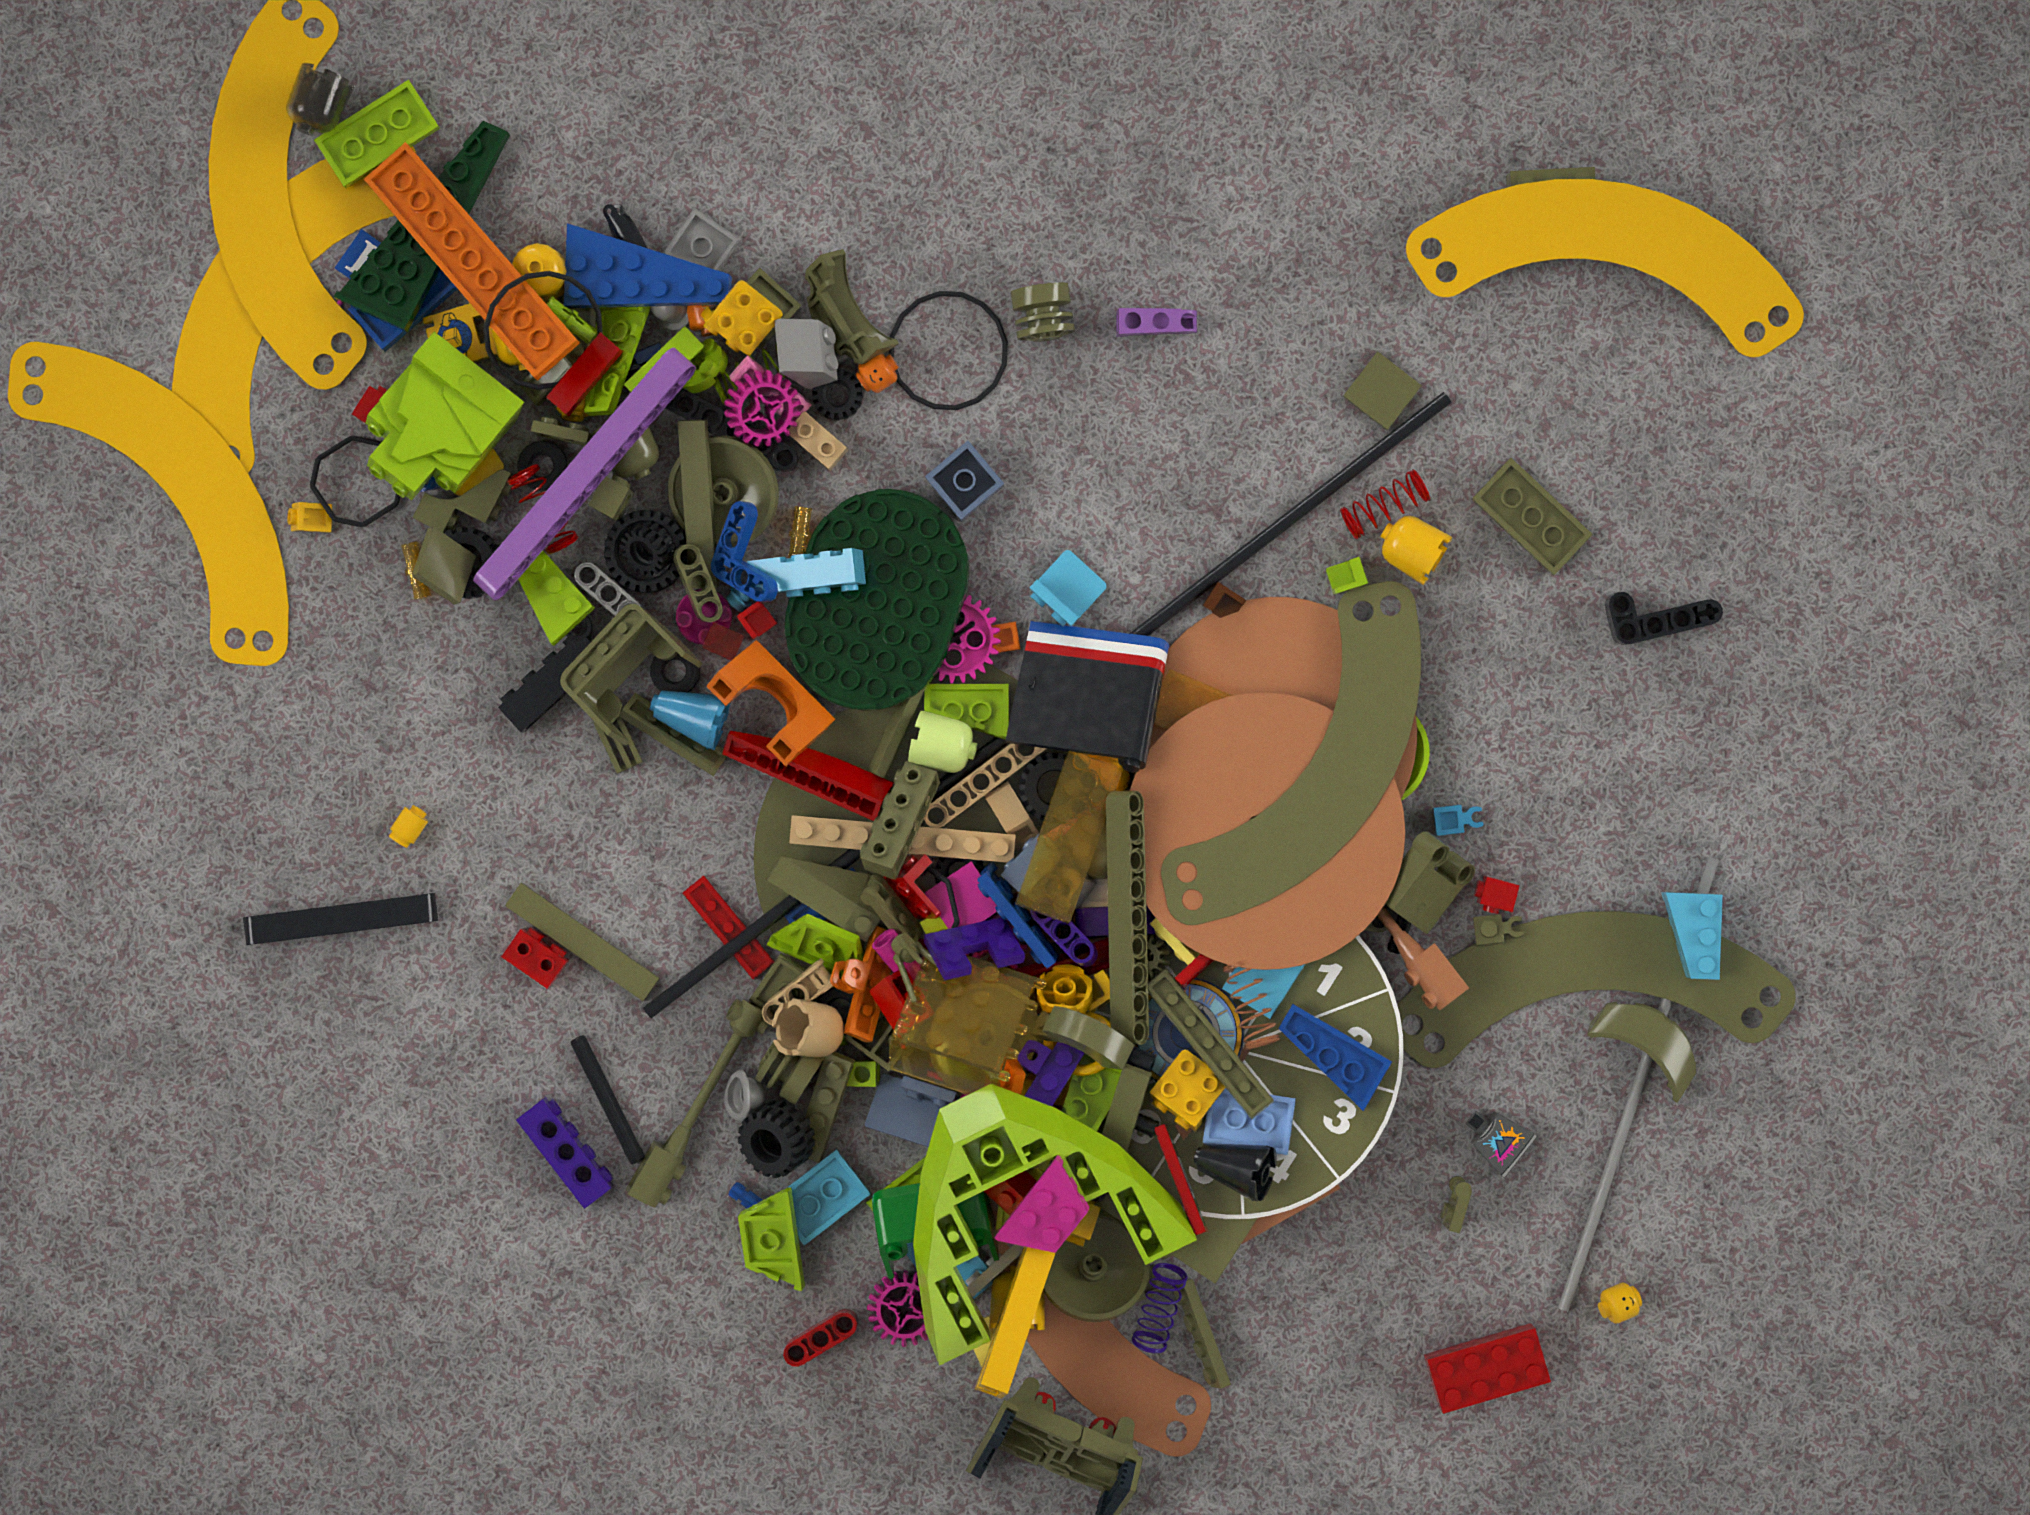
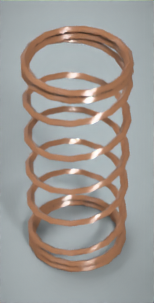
M1247 960L1234 963L1239 964L1237 966L1226 965L1222 968L1223 972H1233L1238 966L1247 964L1243 963ZM1246 968L1240 972L1235 973L1234 975L1230 976L1226 980V982L1228 984H1237L1238 982H1231L1229 980L1251 969ZM1258 978L1253 980L1255 982L1237 989L1231 994L1230 997L1233 999H1241V996L1233 995L1250 986L1262 982L1263 979ZM1267 993L1258 994L1257 996H1259V997H1256V998H1254V999H1252V1000H1250V1001H1247V1002L1241 1004L1240 1006H1238V1007L1235 1009V1012L1238 1013V1014H1247V1013H1256V1012H1258V1011H1256V1010H1249V1011H1237V1010H1239L1240 1008H1242V1007H1244V1006H1246V1005H1248V1004H1250V1003H1252V1002H1254V1001H1257V1000H1259V999H1261V998L1266 997V996H1267ZM1272 1008L1262 1009L1263 1012L1251 1016L1239 1024V1027L1244 1029L1265 1027L1244 1038L1243 1042L1246 1043L1244 1045L1246 1046L1245 1049L1261 1047L1281 1039L1279 1038L1280 1035L1277 1034L1247 1041L1248 1038L1274 1027L1276 1023L1241 1026L1258 1016L1270 1012Z

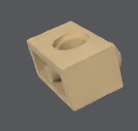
M804 411L795 421L797 426H791L788 429L791 433L790 437L831 471L847 453L848 449Z

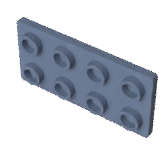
M883 1074L866 1118L865 1126L929 1147L939 1109L958 1100L960 1096L957 1092L907 1076L899 1079Z

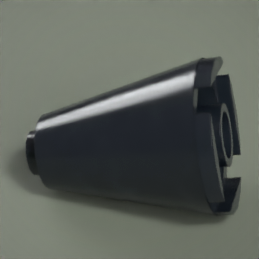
M1204 1143L1202 1147L1197 1148L1194 1155V1163L1197 1164V1169L1244 1197L1258 1202L1264 1200L1271 1187L1273 1177L1269 1176L1270 1167L1276 1168L1277 1153L1275 1148L1268 1145Z

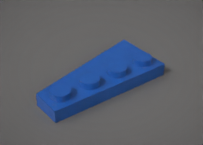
M441 269L409 331L458 290ZM348 308L350 313L384 352L407 334V332L358 309Z
M990 862L983 868L977 878L979 890L985 897L992 898L996 904L995 909L1000 917L1004 920L1008 919L1014 926L1013 932L1021 942L1025 941L1032 949L1030 954L1038 964L1043 963L1046 969L1057 961L1058 953L1039 926L1036 924L1031 926L1029 923L1031 917L1028 910L1023 904L1015 903L1012 887L1006 880H999L995 874L998 867L994 862Z
M1292 1004L1278 1028L1362 1111L1365 1110L1392 1061Z

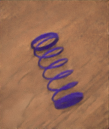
M1169 1263L1155 1264L1152 1273L1156 1278H1151L1149 1283L1159 1290L1178 1291V1300L1173 1301L1170 1297L1155 1291H1148L1145 1293V1296L1154 1303L1163 1305L1174 1304V1313L1170 1315L1164 1309L1150 1304L1142 1305L1141 1309L1144 1313L1153 1317H1170L1171 1325L1166 1328L1160 1322L1145 1317L1137 1320L1138 1324L1145 1329L1166 1331L1167 1338L1164 1340L1159 1335L1147 1331H1135L1131 1338L1132 1343L1137 1348L1148 1353H1162L1167 1349L1166 1341L1170 1338L1168 1329L1173 1327L1174 1320L1172 1316L1178 1312V1307L1175 1303L1181 1300L1182 1294L1180 1289L1185 1287L1188 1278L1187 1273L1183 1269ZM1156 1269H1169L1177 1273L1182 1280L1166 1278L1157 1273ZM1151 1281H1162L1171 1285L1175 1289H1166L1154 1285ZM1181 1284H1183L1180 1288H1177V1287L1175 1286V1285H1181ZM1148 1294L1163 1296L1171 1302L1156 1301L1150 1298ZM1144 1307L1159 1309L1167 1315L1151 1314L1144 1310ZM1140 1320L1154 1322L1163 1329L1147 1327L1141 1324ZM1137 1336L1151 1337L1159 1342L1145 1341ZM1135 1338L1147 1344H1163L1164 1347L1161 1349L1149 1348L1138 1343Z

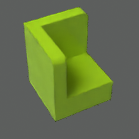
M1360 557L1326 568L1334 595L1368 584Z

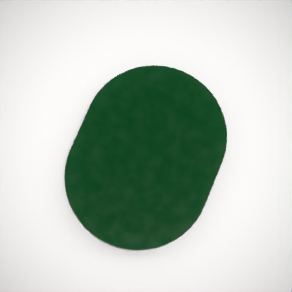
M876 489L875 491L854 495L841 502L839 506L821 520L806 547L804 554L818 555L819 552L823 551L843 552V549L846 548L863 550L866 584L858 585V590L842 592L841 587L830 588L831 593L814 595V590L803 591V596L790 597L786 609L784 633L789 656L797 673L818 695L834 704L849 709L863 711L886 709L909 700L923 690L938 673L945 660L968 590V554L962 536L955 524L931 501L912 492L898 489Z

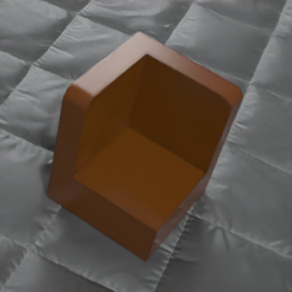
M1218 582L1202 607L1222 618L1238 612L1246 600Z

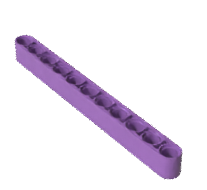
M671 348L662 355L479 569L473 581L493 600H498L507 593L692 377L696 370L695 365L676 348Z

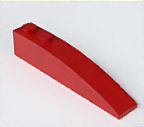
M729 731L722 752L723 755L872 821L881 814L884 798L887 793L891 792L893 782L846 761L810 748H806L792 762L785 766L766 747L772 738Z

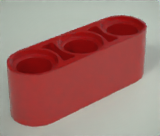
M841 1309L790 1339L783 1353L785 1361L794 1367L801 1366L849 1338L856 1331L858 1325L857 1315L850 1309ZM843 1316L848 1317L852 1320L853 1326L850 1329L843 1330L838 1326L837 1320ZM817 1331H823L828 1335L829 1340L824 1344L816 1343L813 1334ZM794 1345L802 1347L804 1356L801 1358L792 1357L789 1353V1348Z

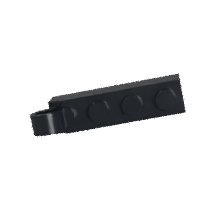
M588 616L584 618L587 623V630L583 635L574 636L569 632L566 635L567 638L563 641L565 647L558 653L555 651L551 652L543 659L542 663L544 666L539 671H530L521 680L523 685L517 691L512 688L500 699L503 703L498 708L521 733L526 732L567 694L561 686V675L592 642L589 637L593 632V623Z

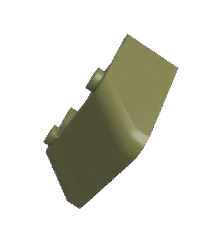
M629 604L622 608L564 670L560 679L562 688L609 737L625 746L630 741L612 724L622 711V702L614 691L651 652L661 660H670L679 653L681 657L698 668L703 664L672 632L637 604Z

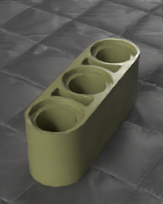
M685 544L679 546L674 551L673 559L694 613L701 621L715 622L721 617L723 608L702 554L694 545ZM685 549H690L694 553V561L690 565L683 564L680 559V555ZM696 575H700L705 581L704 588L698 592L691 587V580ZM708 601L712 602L716 609L714 615L709 618L705 617L701 610L703 604Z

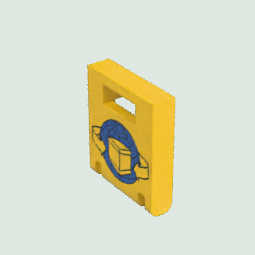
M470 303L423 318L425 325L434 323L433 327L425 329L428 338L433 332H436L474 363L490 358L486 352L485 343L481 344L474 321V318H481V315ZM489 326L491 350L495 356H498L492 330Z

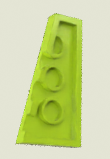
M651 306L599 308L601 311L603 334L618 346L623 353L586 396L584 413L587 415H612L615 412Z

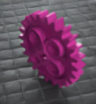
M968 595L961 610L965 620L961 625L956 626L954 634H959L972 621L975 622V625L961 635V643L959 645L954 642L949 646L947 655L951 651H957L962 655V659L958 665L952 666L946 662L945 657L938 671L940 682L946 676H949L951 684H954L956 677H960L962 683L965 684L966 675H970L973 680H976L975 671L979 670L985 674L984 663L994 664L989 658L990 654H999L993 648V645L1001 644V640L993 638V635L999 633L1000 628L991 627L997 619L996 617L987 618L991 611L989 607L982 611L980 610L981 600L977 601L974 605L971 604V595ZM970 634H981L983 637L982 644L978 647H971L967 643Z

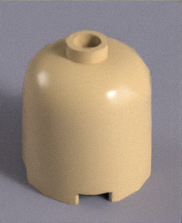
M794 998L788 1003L780 1004L772 1021V1027L776 1028L777 1040H773L774 1045L779 1052L785 1055L805 1057L829 1056L838 1049L844 1036L842 1017L835 1008L823 1003Z

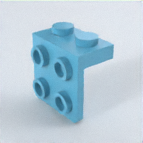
M1066 550L1029 587L1033 592L1030 597L1041 607L1046 604L1054 612L1051 616L1061 626L1067 623L1071 627L1105 591L1106 583L1072 551Z

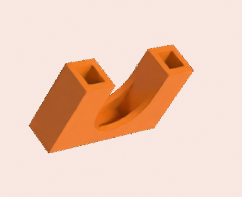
M757 640L719 670L706 686L725 706L742 692L749 689L766 691L781 703L786 712L787 724L766 747L785 766L818 739L836 720Z

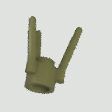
M903 933L896 936L891 943V948L895 952L893 960L898 965L911 1002L915 1003L917 999L904 962L911 963L916 960L918 964H922L923 960L919 956L920 953L935 966L936 964L930 953L923 948L920 942H915L909 934Z

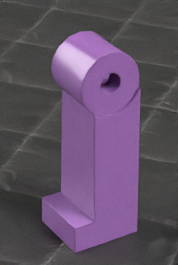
M1119 308L1116 311V337L1197 333V311Z

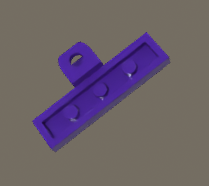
M1028 1040L1017 1057L1020 1065L1036 1076L1025 1097L1053 1106L1085 1053L1060 1042H1057L1054 1049L1051 1050L1037 1041ZM1031 1052L1038 1054V1057L1033 1061L1028 1059V1055Z

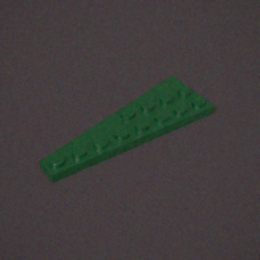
M482 121L463 143V148L451 162L448 161L443 167L444 171L438 176L440 182L468 214H470L510 137L507 131L485 121ZM397 220L387 232L388 236L376 250L372 249L367 255L369 258L358 271H353L349 276L351 279L340 292L336 291L334 298L408 333L440 268L402 223Z

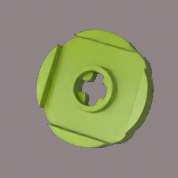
M712 338L701 342L705 348L690 361L695 365L696 370L683 388L691 393L702 392L710 388L717 382L714 377L717 376L719 371L723 375L728 364L727 353Z

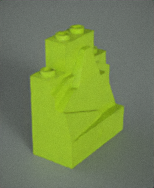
M433 332L413 355L411 364L367 415L365 424L368 425L369 431L379 438H385L369 456L367 463L369 471L380 480L385 479L390 483L394 492L403 498L408 497L410 500L414 499L432 476L436 478L435 481L440 487L445 490L450 489L456 493L517 421L524 401L436 332Z

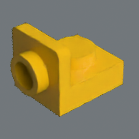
M297 502L293 503L292 508L288 510L287 522L288 525H291L292 532H331L332 520L321 503Z

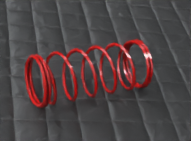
M538 464L518 472L507 480L508 485H514L511 490L535 481L544 480L539 487L519 500L518 503L544 495L546 492L533 495L545 485L547 479L544 477L525 482L540 470ZM565 531L556 534L554 538L573 533L554 542L545 551L547 554L558 552L574 543L579 536H577L575 531Z
M1415 469L1406 473V483L1409 491L1399 480L1393 479L1392 487L1396 499L1389 490L1382 486L1379 488L1382 505L1373 495L1367 493L1366 504L1369 513L1359 502L1353 501L1352 508L1356 521L1346 507L1340 509L1345 524L1356 540L1361 538V534L1365 536V533L1357 516L1355 503L1364 511L1376 529H1378V525L1370 508L1368 496L1377 503L1390 522L1392 520L1384 503L1381 489L1388 493L1401 513L1405 514L1397 495L1395 481L1405 490L1414 505L1418 507L1410 487L1408 474L1423 501H1430L1429 492Z

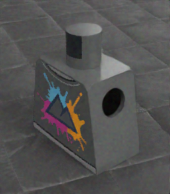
M1475 1111L1466 1122V1125L1477 1133L1471 1143L1503 1178L1508 1175L1538 1137L1530 1130L1497 1112H1494L1487 1120Z

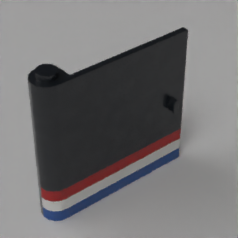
M1031 621L1007 730L1006 743L1118 758V763L1128 772H1138L1144 769L1147 763L1169 650L1168 642L1151 636Z

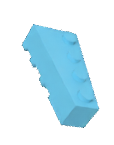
M846 548L843 549V552L823 551L819 552L818 555L799 554L793 555L791 558L775 557L747 561L750 565L772 577L778 585L777 594L786 593V597L803 596V591L814 590V595L831 593L830 588L841 587L842 592L858 590V585L866 584L863 550ZM763 584L756 585V587H760L765 591Z

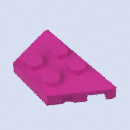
M1059 1155L1055 1157L998 1230L994 1239L1056 1253L1087 1214L1090 1207L1085 1198L1078 1192V1186L1073 1177L1068 1176L1063 1167V1160Z

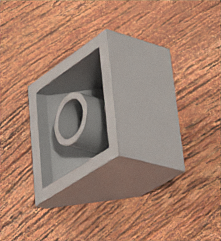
M813 319L774 320L779 373L807 389L838 380V360L834 350L836 337L831 327L819 320Z

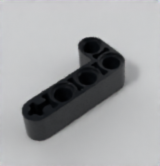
M1626 592L1611 594L1605 602V610L1612 638L1620 645L1633 644L1717 623L1723 615L1721 604L1713 599L1637 616L1634 600ZM1616 597L1622 598L1626 603L1625 610L1622 613L1617 612L1613 608V601ZM1706 606L1714 611V614H1711L1709 617L1695 618L1694 613L1706 610ZM1678 611L1683 612L1687 617L1686 624L1683 627L1678 626L1674 621V616ZM1650 618H1655L1659 622V630L1656 633H1651L1647 628V622ZM1624 624L1629 625L1632 629V636L1629 640H1625L1620 636L1619 630Z

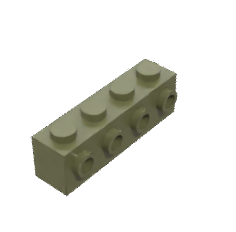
M905 761L902 769L897 770L894 777L893 790L891 794H886L880 818H875L871 828L872 835L870 840L863 844L860 851V858L865 870L894 880L897 879L939 787L940 780L937 771Z

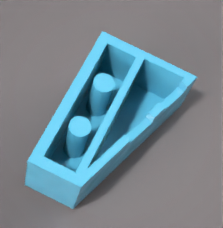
M1661 892L1669 915V922L1674 932L1685 976L1691 979L1720 980L1723 895Z

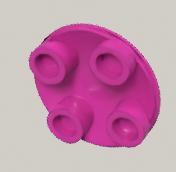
M717 592L723 611L721 617L715 622H704L698 619L688 595L684 596L676 610V623L679 631L687 640L695 644L708 645L719 641L727 634L732 622V612L729 603L721 594ZM708 601L703 604L701 610L702 614L709 618L714 615L716 609L714 604Z

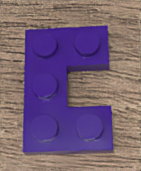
M1001 917L933 932L924 936V944L944 980L971 975L972 965L966 956L969 953L988 950L997 968L1023 963L1025 959V953L1007 921Z

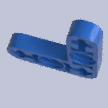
M735 502L730 508L713 555L711 571L716 578L758 602H771L775 599L778 592L776 581L769 575L743 561L757 521V508L751 502ZM736 533L738 542L735 547H732L731 536ZM725 566L733 568L732 571H726ZM745 570L748 574L746 584L743 585L741 574ZM763 584L765 591L760 587H756V585Z

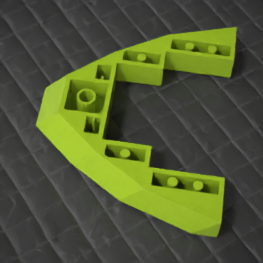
M989 1084L940 1108L921 1171L913 1240L925 1330L939 1366L991 1341L989 1328L957 1268V1265L979 1255L977 1243L957 1206L958 1203L1059 1155L1063 1160V1167L1068 1176L1073 1177L1078 1186V1192L1085 1198L1086 1202L1109 1192L1145 1265L1197 1240L1182 1205L1118 1143L1055 1107L994 1084Z

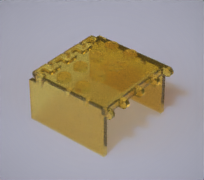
M968 955L966 956L972 965L971 975L944 980L937 966L924 957L920 965L922 970L917 972L912 985L917 1001L912 1003L908 995L900 1014L903 1018L898 1019L891 1036L893 1039L889 1043L890 1069L967 1095L989 1084L999 1086L1000 1080L1009 1081L1011 1074L1002 1070L1006 1057L1011 1059L1018 1058L1019 1052L1010 1048L1016 1033L1027 1035L1029 1028L1026 1025L1020 1024L1025 1009L1037 1010L1038 1003L1035 1002V988L1045 989L1047 982L1006 967L997 968L996 964Z

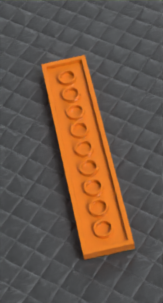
M405 142L365 177L364 180L481 317L486 320L489 306L504 286L520 278L522 275ZM526 280L507 291L496 305L489 325L537 381L580 344Z

